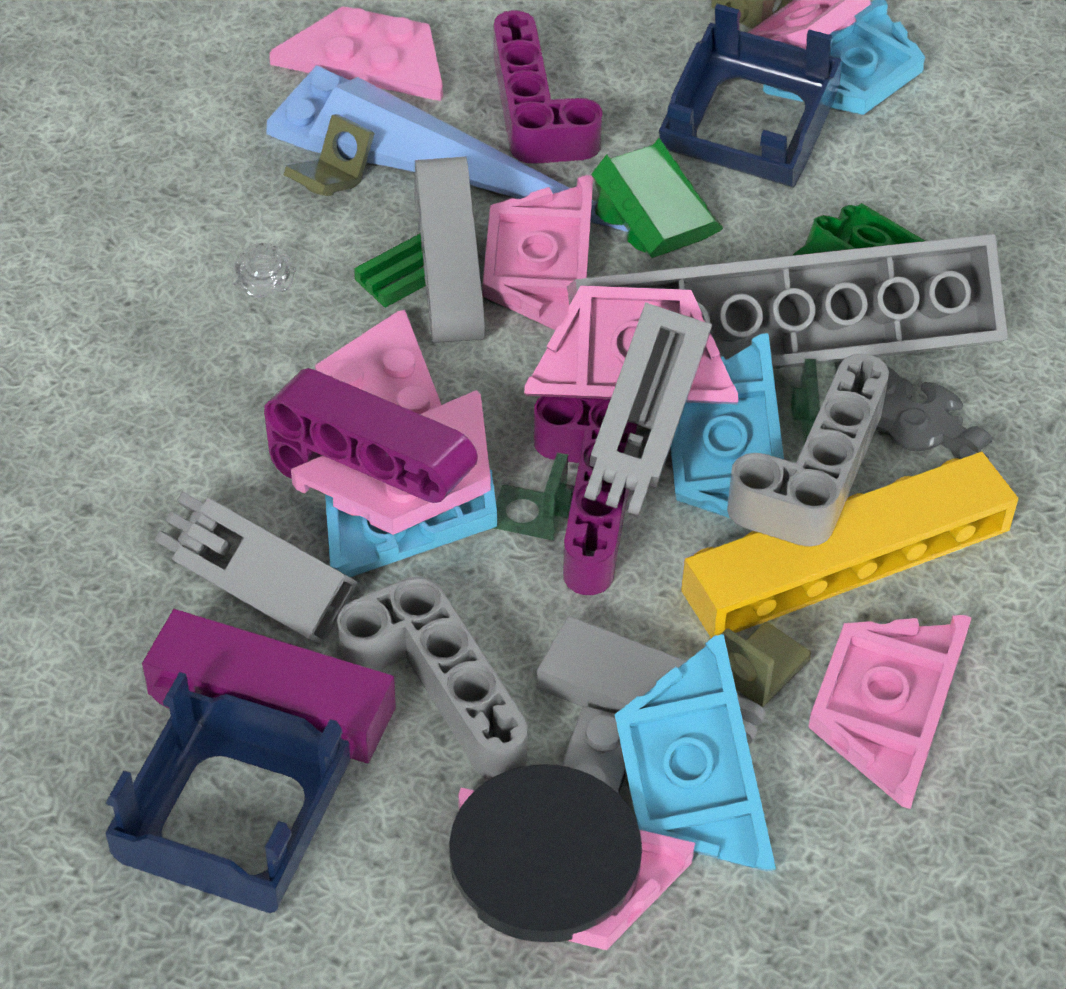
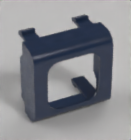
M716 4L715 23L710 22L702 40L696 42L672 93L667 114L659 129V138L668 151L794 188L808 162L838 91L842 59L831 56L833 37L832 35L809 29L807 32L806 49L743 32L740 31L739 25L740 10ZM742 78L798 95L804 102L805 110L788 149L787 136L763 130L760 139L762 156L698 138L697 130L717 87L728 79Z
M179 672L163 700V705L169 707L171 716L136 779L133 782L131 773L123 770L106 801L108 806L113 807L115 815L105 832L109 850L112 856L123 865L269 914L277 911L350 763L349 741L340 738L343 733L342 728L335 720L329 719L322 733L306 719L228 694L211 698L189 691L187 675ZM218 756L232 758L288 776L296 780L303 788L304 804L291 830L286 823L278 821L265 846L268 869L264 872L250 875L232 860L162 838V829L193 770L202 761Z

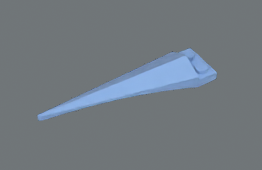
M317 65L267 119V135L318 153L322 151L331 116L338 114L374 132L366 163L415 172V160L466 157L471 186L518 199L525 198L531 192L547 187L551 189L553 194L570 189L359 77L348 80ZM348 132L341 133L337 139V150L342 158L351 160L357 152L356 140ZM592 200L591 222L628 232L623 225H612L599 218L595 214L596 202Z

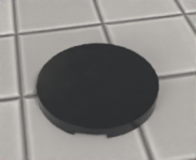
M547 764L523 766L503 772L486 781L463 803L456 815L450 834V870L452 879L455 880L462 896L478 913V918L486 925L498 932L520 940L545 943L567 941L573 939V934L586 931L605 921L611 915L616 917L630 900L640 874L642 858L641 834L638 823L627 803L613 788L602 780L581 770L566 766Z

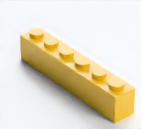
M982 451L962 459L954 458L946 461L940 467L921 474L904 476L885 487L865 494L857 493L849 496L832 535L826 542L820 545L810 547L797 545L752 531L741 539L716 548H704L693 556L684 559L681 591L711 638L721 635L727 628L737 633L1010 531L1018 497Z

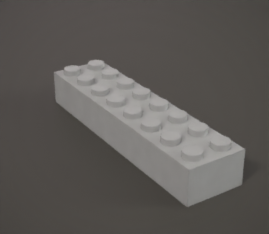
M995 234L575 279L567 286L569 306L580 286L692 290L704 321L712 324L710 333L720 352V357L724 356L727 360L752 345L754 337L759 334L768 333L773 369L839 362L850 355L860 353L884 357L989 345L1008 340Z

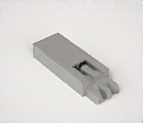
M645 302L591 453L589 465L593 466L594 469L584 498L595 501L600 494L602 481L612 483L606 505L617 508L623 490L626 488L634 491L628 503V513L639 516L648 487L656 488L704 353L712 324ZM627 421L651 429L641 459L637 458L643 442L642 436L630 433L624 453L617 451Z
M182 491L177 501L184 508L194 511L188 521L170 511L165 521L181 529L182 533L177 540L173 535L159 530L154 541L175 552L172 557L173 561L307 639L321 644L331 631L338 618V613L347 603L358 582L209 497L203 503ZM221 531L241 542L229 564L208 553L210 549L223 556H226L232 544L218 536Z
M568 616L537 669V689L579 706H587L616 714L637 696L646 694L655 687L656 682L674 667L679 668L686 660ZM737 696L748 744H751L757 733L754 725H761L766 712L759 704Z

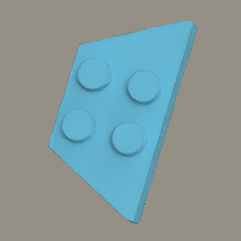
M873 0L868 7L855 15L856 22L829 34L833 37L831 56L842 59L840 83L831 108L864 115L923 72L924 54L916 43L909 40L908 32L900 21L893 23L887 15L888 3L885 0ZM763 85V91L769 95L803 102L794 93Z
M768 333L759 334L754 337L752 345L726 360L724 356L721 357L728 375L738 392L737 405L685 404L671 444L677 501L730 518L727 505L731 471L734 462L739 457L749 453H762L784 459Z
M724 634L712 637L705 643L706 646L679 668L674 667L656 682L655 687L643 696H637L615 714L639 830L695 843L694 853L766 872L776 870Z

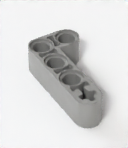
M451 157L415 160V210L418 213V230H420L432 343L484 340V308L467 158Z
M860 353L850 355L841 362L796 463L762 453L745 454L734 462L731 471L727 511L729 517L737 525L797 545L809 547L820 545L830 538L882 415L889 370L880 358Z
M424 577L404 579L355 599L341 609L338 613L337 628L339 651L342 660L378 671L407 658L475 770L482 777L490 780L508 770L526 766L528 726L525 717L447 596L435 581ZM493 729V737L490 738V730Z

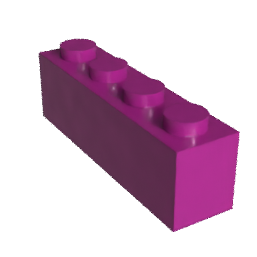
M174 608L142 662L148 695H151L162 706H164L163 700L178 673L182 672L187 675L189 691L207 697L216 698L228 694L304 718L322 733L329 719L335 720L342 728L343 733L340 738L349 741L350 760L354 759L369 764L396 709L393 675Z

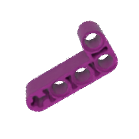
M520 10L505 11L497 15L494 19L493 58L512 156L518 161L529 164L578 161L596 156L601 150L603 110L600 105L587 98L551 100L534 18Z
M302 369L264 407L271 460L275 467L290 479H292V468L320 456H325L420 499L438 503L477 464L478 455L474 445L458 430L314 369Z
M541 396L534 405V447L545 458L579 463L564 538L563 580L567 587L575 593L597 595L607 590L614 579L629 489L624 488L618 507L608 506L606 501L612 483L602 481L600 494L595 501L584 498L594 469L593 466L589 465L591 453L611 399ZM627 421L617 449L618 452L624 453L630 433L637 435V424ZM586 549L595 551L594 556H586Z

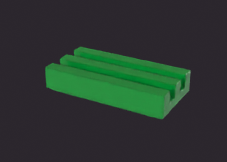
M417 234L354 268L355 280L384 308L426 286L424 267L419 269L424 265L421 234ZM404 276V278L398 280L397 282H395V283H393V284H391V285L385 287L384 289H381L382 287H384V286H386V285H388V284L394 282L395 280H397V279H399V278H401V277Z

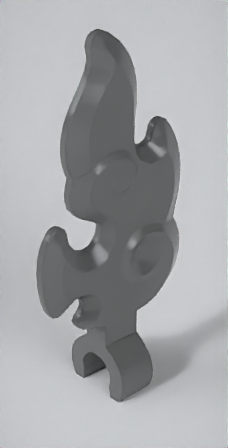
M842 361L834 362L836 371ZM887 366L889 370L882 415L876 429L889 434L897 445L910 451H926L942 444L950 449L955 457L962 459L979 453L992 441V436L986 430L977 426L966 429L962 426L963 418L961 416H954L949 413L950 411L960 410L963 407L962 401L953 392L936 383L924 382L921 385V390L927 395L928 399L924 403H916L912 401L913 385L911 382L899 377L893 369Z

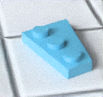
M490 470V491L394 535L371 525L364 517L351 516L333 507V497L325 494L330 566L348 577H353L497 527V508L492 470Z

